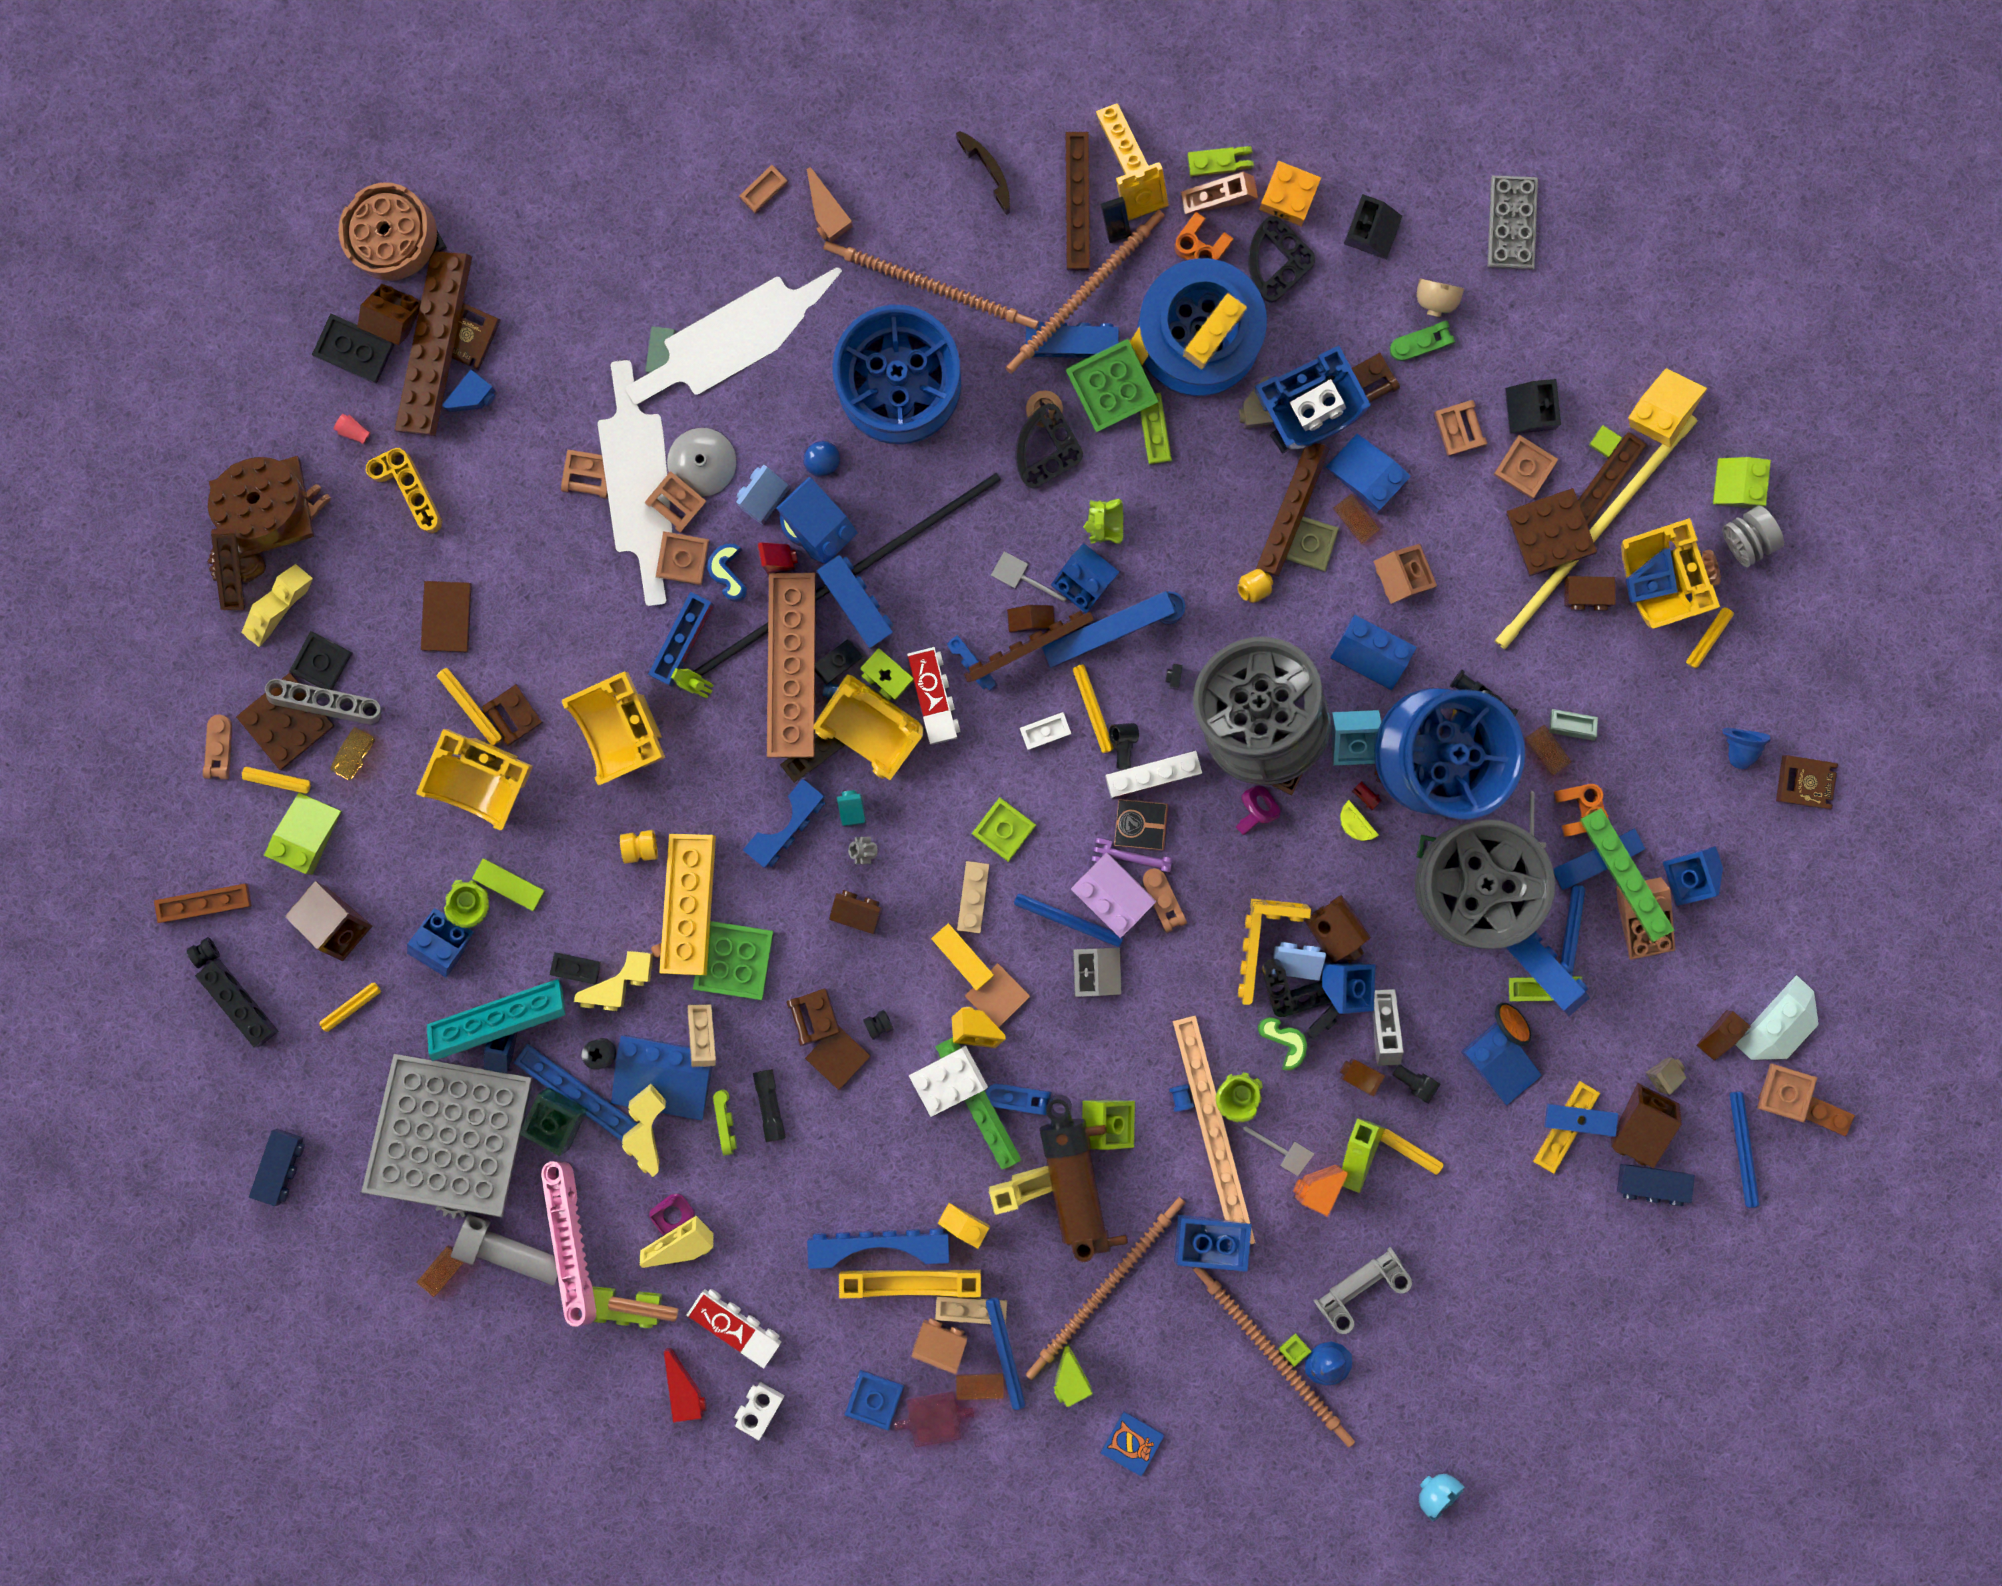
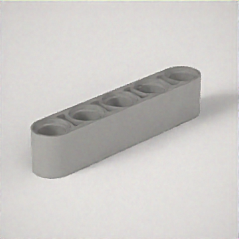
M272 679L265 686L267 700L274 705L368 725L377 723L381 717L380 705L374 699L281 679ZM274 688L283 690L279 696H273L270 692ZM304 693L306 698L303 701H296L294 695ZM320 698L330 700L326 706L318 705L317 701ZM343 703L353 705V708L349 711H344L340 707ZM366 708H374L377 711L373 716L364 714Z

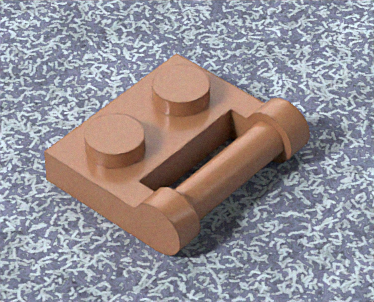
M1474 400L1434 412L1447 456L1488 444L1486 437L1482 435L1474 410L1476 407ZM1462 411L1466 412L1474 440L1470 442L1460 414Z
M567 449L561 491L569 492L571 490L600 495V498L607 499L608 492L602 455ZM572 475L601 479L602 482L601 486L573 482L571 477Z
M670 471L644 503L648 507L652 506L675 525V529L681 533L706 503V500ZM663 494L686 514L683 519L679 518L657 498Z

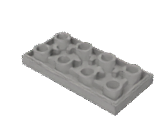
M1491 176L1487 268L1534 269L1538 177Z

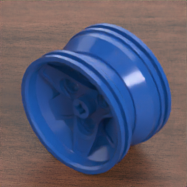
M885 305L874 308L856 318L843 332L836 346L833 357V379L841 405L850 421L867 436L889 444L918 442L940 430L954 413L961 392L959 354L949 331L931 314L908 305ZM907 336L916 338L927 346L911 350ZM884 338L881 352L866 350L872 343ZM915 358H920L924 363L921 367L915 368L911 365V361ZM874 361H881L883 367L880 370H873L871 364ZM939 366L942 369L941 385L929 376ZM855 371L867 379L857 391L855 388ZM896 394H903L906 397L905 401L900 404L895 403L893 398ZM915 402L928 406L924 411L914 416ZM885 405L889 418L880 416L872 410Z
M1428 688L1404 696L1386 713L1376 735L1374 756L1376 770L1382 785L1390 796L1402 806L1425 814L1442 815L1456 819H1473L1496 810L1514 792L1523 772L1525 744L1518 721L1512 712L1497 698L1474 690ZM1452 708L1458 711L1449 721L1441 713V709ZM1441 726L1443 727L1442 736L1439 735V728ZM1476 728H1478L1481 734L1483 745L1473 741ZM1470 751H1472L1473 755L1471 760H1469ZM1437 767V768H1438V774H1437V776L1435 777V776H1434V769ZM1480 769L1476 778L1470 784L1469 771ZM1442 784L1447 796L1439 797L1430 793V791Z

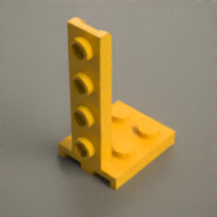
M1118 103L1096 111L1099 122L1125 174L1116 178L1119 197H1123L1125 201L1128 221L1169 206L1163 168L1160 162L1148 166Z
M1251 898L1250 915L1246 914L1245 928L1249 929L1248 938L1244 937L1243 951L1246 952V960L1241 961L1240 974L1244 975L1243 984H1239L1238 998H1242L1243 1004L1250 1005L1253 1002L1262 914L1266 915V918L1280 919L1281 916H1288L1291 921L1304 922V918L1310 919L1311 909L1307 904Z

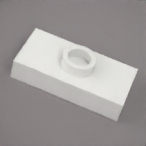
M1063 712L1020 728L1027 750L1071 735Z

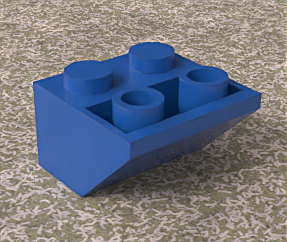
M1083 543L1067 561L1051 586L1085 613L1092 608L1119 574V571Z
M434 908L408 942L407 954L447 978L461 958L474 932L468 928L456 926L448 921L444 913Z

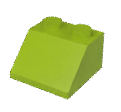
M1751 457L1718 458L1713 504L1749 509L1759 505L1762 507L1766 506L1771 460Z
M1083 1101L1082 1119H1085L1086 1126L1105 1125L1107 1129L1106 1134L1089 1137L1090 1149L1134 1148L1135 1101Z
M1069 1345L1064 1347L1055 1378L1056 1386H1054V1393L1060 1404L1065 1402L1067 1408L1092 1394L1091 1385Z

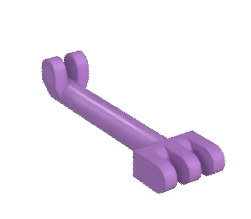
M1096 838V843L1104 844V849L1094 847L1093 852L1102 853V856L1107 852L1115 859L1161 868V871H1171L1173 858L1163 857V859L1113 849L1111 848L1112 841ZM1092 856L1091 861L1097 862L1101 857Z

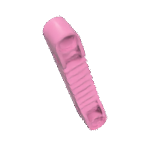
M548 1162L542 1169V1181L564 1317L571 1326L588 1325L595 1320L596 1305L592 1283L587 1277L589 1272L585 1270L587 1262L584 1261L586 1253L582 1251L584 1244L580 1240L583 1235L579 1233L581 1225L578 1224V1220L580 1217L576 1214L578 1206H576L577 1190L572 1166L567 1162ZM557 1168H558V1170H559V1177H558V1178L556 1177V1170H557ZM579 1309L582 1310V1318L579 1317Z

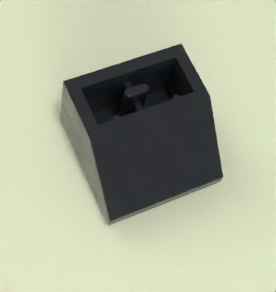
M1362 194L1343 244L1387 260L1403 216L1387 203Z
M1557 379L1531 381L1505 388L1510 434L1556 430L1561 425Z

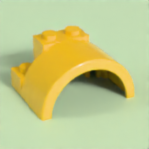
M1690 518L1622 541L1621 553L1627 578L1662 549L1669 548V541H1672L1676 546V549L1671 550V557L1678 592L1635 602L1644 622L1652 629L1720 607L1714 587L1709 582ZM1692 593V601L1689 602L1685 595Z
M624 671L562 700L564 709L568 710L574 717L588 742L596 765L597 775L594 778L598 785L666 758L658 741L662 736L644 695L637 693L628 672Z
M443 729L418 787L417 794L424 798L436 799L469 811L493 824V828L503 830L518 793L525 786L533 766L518 760V756L477 738H467L449 729Z

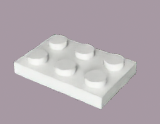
M966 1046L909 1075L930 1117L988 1088Z

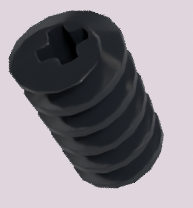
M607 1038L596 1039L584 1046L582 1060L588 1068L599 1070L610 1066L614 1062L617 1051L614 1044ZM596 1050H600L599 1053L603 1054V1057L599 1058Z

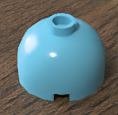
M1439 1474L1434 1478L1428 1476L1420 1484L1423 1488L1419 1494L1420 1507L1426 1516L1434 1522L1442 1515L1441 1510L1444 1511L1449 1505L1451 1506L1462 1494L1465 1487L1456 1478L1448 1474Z

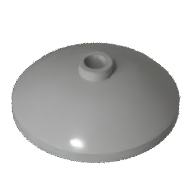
M695 428L680 435L672 444L667 459L668 471L673 472L701 497L711 496L722 491L731 482L736 470V454L729 440L721 433L709 428ZM698 456L704 457L702 463L696 462Z

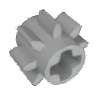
M855 837V842L849 845L848 852L849 856L855 859V864H871V859L876 858L878 849L877 845L871 842V837Z

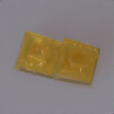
M354 727L340 747L330 770L350 781L362 766V758L374 744V737Z

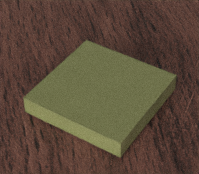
M1302 517L1286 560L1326 572L1339 528Z

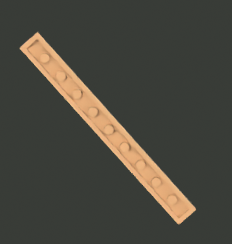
M1196 1016L1175 1020L1173 1025L1224 1219L1250 1223L1222 1114L1217 1108L1216 1091ZM1251 1228L1250 1244H1254L1255 1239Z

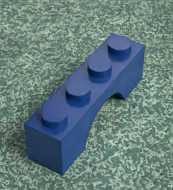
M804 779L788 795L792 805V818L787 827L776 834L757 832L743 849L744 852L764 868H767L768 865L773 867L780 859L778 853L783 847L787 850L796 840L793 837L798 830L802 832L811 822L808 819L813 812L817 814L826 804L823 802L825 796Z

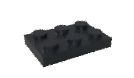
M330 313L312 356L377 384L395 344L358 328L357 324Z

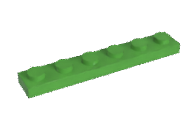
M1602 808L1580 819L1579 821L1651 942L1653 943L1673 932L1672 925Z
M953 1037L935 1046L940 1058L961 1049L958 1043H953ZM983 1090L965 1099L964 1101L973 1119L976 1121L1001 1169L1021 1161L1022 1159L985 1091Z

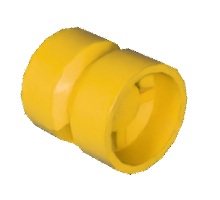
M654 830L642 831L639 833V836H636L635 833L620 834V848L624 864L638 862L640 858L644 861L658 859Z

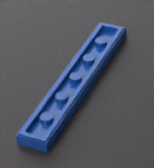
M527 1044L514 1061V1064L622 1141L623 1135L638 1124L531 1045Z

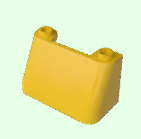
M846 675L813 726L816 730L815 733L825 740L827 738H837L872 762L873 772L882 779L886 777L889 780L892 779L923 736V726L918 720L851 675Z

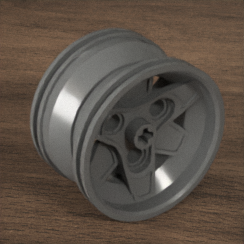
M1482 820L1450 828L1429 844L1418 863L1415 875V895L1419 909L1424 919L1435 932L1457 945L1471 948L1496 949L1519 943L1540 927L1553 903L1555 877L1551 861L1545 849L1526 830L1505 821ZM1479 840L1494 841L1499 844L1487 853ZM1457 851L1459 867L1444 869L1449 858ZM1471 857L1477 858L1479 862L1476 870L1470 869L1468 865ZM1519 859L1525 868L1526 875L1513 872ZM1505 880L1510 881L1512 884V890L1509 893H1505L1502 889V883ZM1484 881H1485V882H1486V885H1484V886H1483L1484 889H1482V888H1481V885H1482V884L1484 883ZM1442 893L1457 898L1452 913L1448 909ZM1469 897L1473 898L1476 903L1475 908L1471 911L1465 906V901ZM1525 900L1521 910L1515 916L1511 902ZM1483 916L1492 926V929H1477L1473 926Z

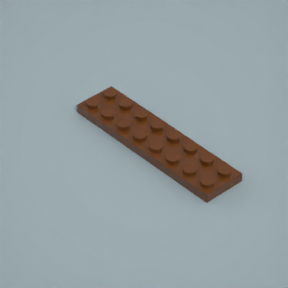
M433 252L430 257L395 431L436 436L473 257L465 253Z

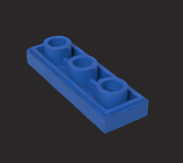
M1547 1104L1544 1127L1616 1137L1619 1113ZM1579 1116H1583L1584 1121L1581 1124H1579L1577 1121Z

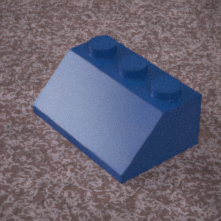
M1354 615L1351 617L1330 658L1392 690L1417 647Z

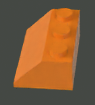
M1333 1165L1305 1175L1303 1180L1298 1179L1293 1189V1192L1296 1193L1295 1198L1301 1204L1328 1216L1348 1172L1337 1165Z

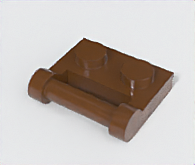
M1381 353L1351 368L1362 389L1383 377L1388 382L1366 394L1369 402L1390 391L1395 392L1400 389L1397 379L1393 376Z
M517 684L482 706L485 714L488 713L505 737L504 741L507 746L543 723ZM502 704L519 729L513 733L497 711L496 707Z
M826 988L790 999L786 1002L788 1009H791L800 1037L798 1039L800 1046H805L841 1033ZM806 1004L815 1032L811 1035L808 1034L800 1006Z

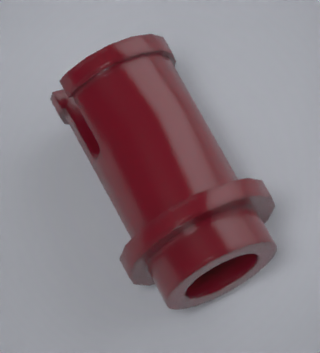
M1363 781L1351 791L1367 805V809L1373 810L1382 801L1379 798L1380 795L1372 792Z

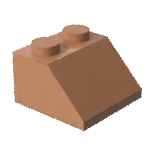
M1420 544L1396 550L1373 561L1390 604L1437 587Z

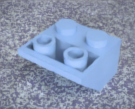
M765 465L761 469H755L750 477L752 480L747 488L743 486L736 496L738 498L736 503L740 509L762 525L790 489L785 481Z
M1281 942L1280 947L1274 946L1273 959L1281 961L1286 976L1320 980L1326 953L1320 952V947L1304 945L1303 950L1297 949V944ZM1273 969L1272 974L1276 975V971Z

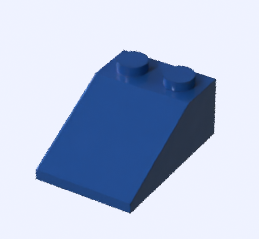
M1358 433L1326 466L1331 473L1376 514L1411 477L1392 458Z
M808 477L777 507V510L810 557L824 564H827L858 534L847 516L811 477Z
M1497 1022L1461 1051L1505 1105H1508L1542 1076L1523 1049L1511 1042L1503 1034Z
M1178 1215L1174 1262L1178 1266L1248 1271L1252 1224L1199 1216Z

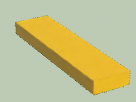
M1579 1081L1565 1106L1592 1109L1600 1092ZM1583 1116L1578 1117L1577 1121L1579 1124L1583 1123ZM1552 1128L1533 1162L1554 1174L1578 1132Z

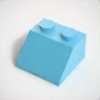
M1379 710L1332 712L1333 765L1375 764V740L1381 724Z

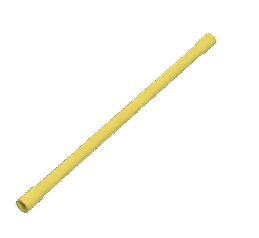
M1693 415L1688 419L1672 447L1670 448L1662 444L1589 531L1593 542L1598 539L1678 442L1698 422ZM1579 560L1559 566L1512 623L1497 637L1495 642L1498 645L1500 643V647L1506 649L1511 644L1522 627Z

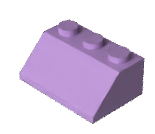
M1107 852L1071 888L1120 938L1156 902Z

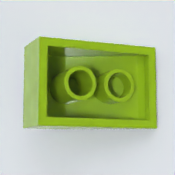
M298 793L275 830L264 856L304 874L313 875L341 811Z

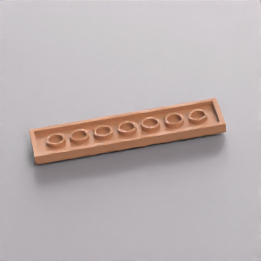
M769 573L767 758H815V729L813 728L815 724L816 652L815 573Z

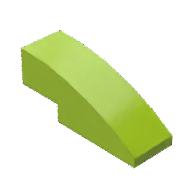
M1572 976L1575 981L1577 979L1582 981V976ZM1533 977L1509 978V1001H1554Z

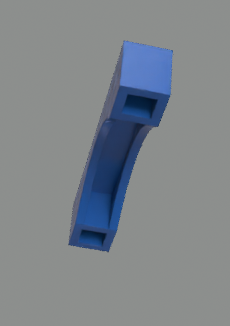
M943 1228L929 1229L930 1233H920V1229L906 1230V1234H897L896 1230L883 1231V1235H873V1231L859 1232V1236H850V1232L836 1233V1237H827V1233H815L813 1238H808L807 1240L808 1269L832 1268L840 1260L852 1253L875 1247L894 1248L905 1251L917 1257L925 1264L949 1263V1232H944Z

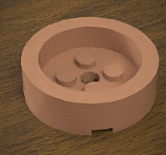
M377 183L360 190L354 195L356 197L349 206H345L339 221V240L345 255L362 271L379 280H401L418 272L430 259L437 239L436 222L428 206L406 187L394 183ZM389 224L391 227L385 235L380 234L381 226Z

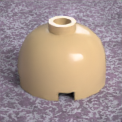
M1419 279L1417 299L1421 307L1428 309L1427 314L1441 317L1442 313H1450L1457 308L1462 299L1464 288Z

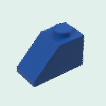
M470 370L442 406L449 412L482 409L484 405L489 406L493 402L496 390Z

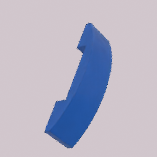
M1635 828L1618 836L1630 857L1645 849ZM1595 848L1553 868V871L1561 889L1564 890L1608 868Z

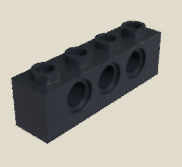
M213 960L195 975L253 1047L262 1046L279 1032L221 960Z

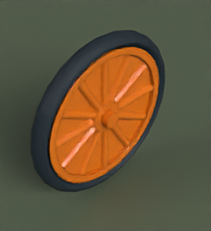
M1499 1003L1495 1007V1018L1503 1034L1516 1045H1528L1532 1036L1524 1016L1511 1004Z

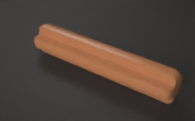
M611 1297L608 1304L609 1310L673 1322L678 1317V1309L619 1297Z

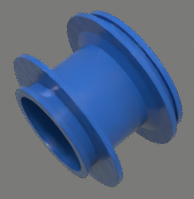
M1190 259L1168 268L1152 283L1142 303L1137 329L1140 326L1142 341L1149 354L1144 364L1161 384L1185 395H1214L1236 385L1252 368L1266 335V308L1256 285L1240 269L1216 259ZM1229 293L1247 307L1246 311L1232 331L1220 343L1222 350L1215 352L1201 370L1183 356L1184 351L1196 336V329L1199 331L1212 314L1204 312L1202 306L1210 304L1215 310L1226 294ZM1186 308L1191 312V316L1184 318L1180 316L1179 310ZM1179 330L1183 333L1184 337L1177 340L1174 339L1171 333Z

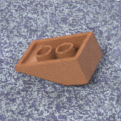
M930 1318L927 1321L924 1319L911 1357L956 1374L967 1342V1336L964 1335L963 1330L952 1326L951 1329L942 1327L943 1323L939 1320Z

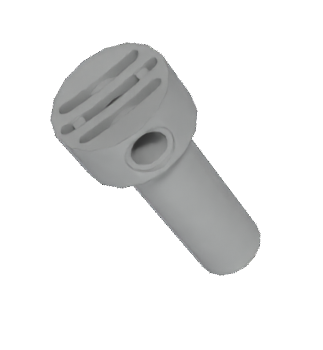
M468 1213L453 1248L451 1258L473 1266L476 1257L554 1286L558 1276L554 1255L488 1231L491 1221Z

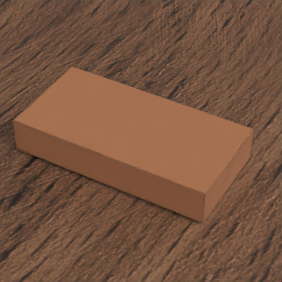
M771 165L739 195V198L756 214L788 183V180Z

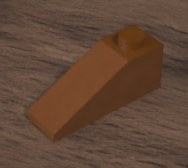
M1351 1058L1350 1062L1346 1060L1339 1071L1342 1074L1340 1079L1373 1097L1385 1075Z

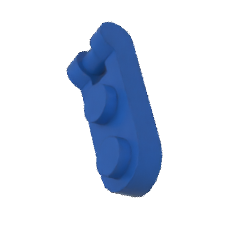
M999 1083L990 1085L986 1090V1095L993 1107L1047 1115L1048 1099H1051L1052 1094L1050 1091ZM1032 1097L1039 1098L1038 1106L1031 1105Z

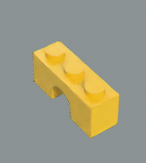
M1227 293L1187 346L1183 356L1202 370L1226 335L1232 331L1244 315L1247 307Z

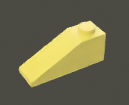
M695 1216L640 1251V1266L645 1268L694 1260L701 1255H705L713 1248V1232Z

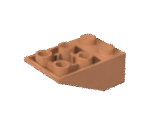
M1662 877L1645 880L1673 927L1670 888ZM1616 886L1617 903L1630 960L1675 951L1674 931L1652 943L1619 886Z

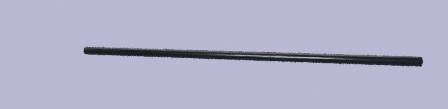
M997 473L991 475L854 565V569L851 572L856 576L1001 481V478ZM826 585L816 590V601L830 593ZM768 622L693 672L703 676L768 633Z

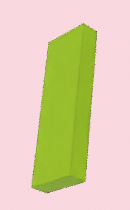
M1161 392L1156 393L1159 402L1140 411L1149 465L1172 461Z
M484 858L472 877L473 880L532 911H535L545 890Z

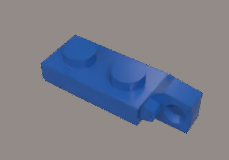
M958 635L947 643L952 654H960L964 658L961 660V663L968 671H970L968 668L970 665L979 662ZM990 674L976 680L983 690L988 688V690L992 691L997 687L996 681Z

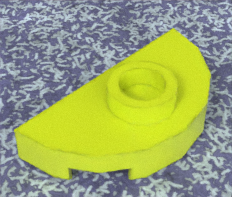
M1348 800L1342 807L1340 814L1341 826L1345 833L1351 838L1360 841L1372 840L1379 836L1350 800Z

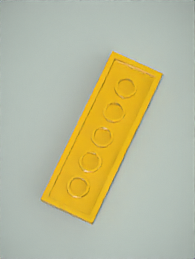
M669 834L660 959L661 974L707 976L716 836Z

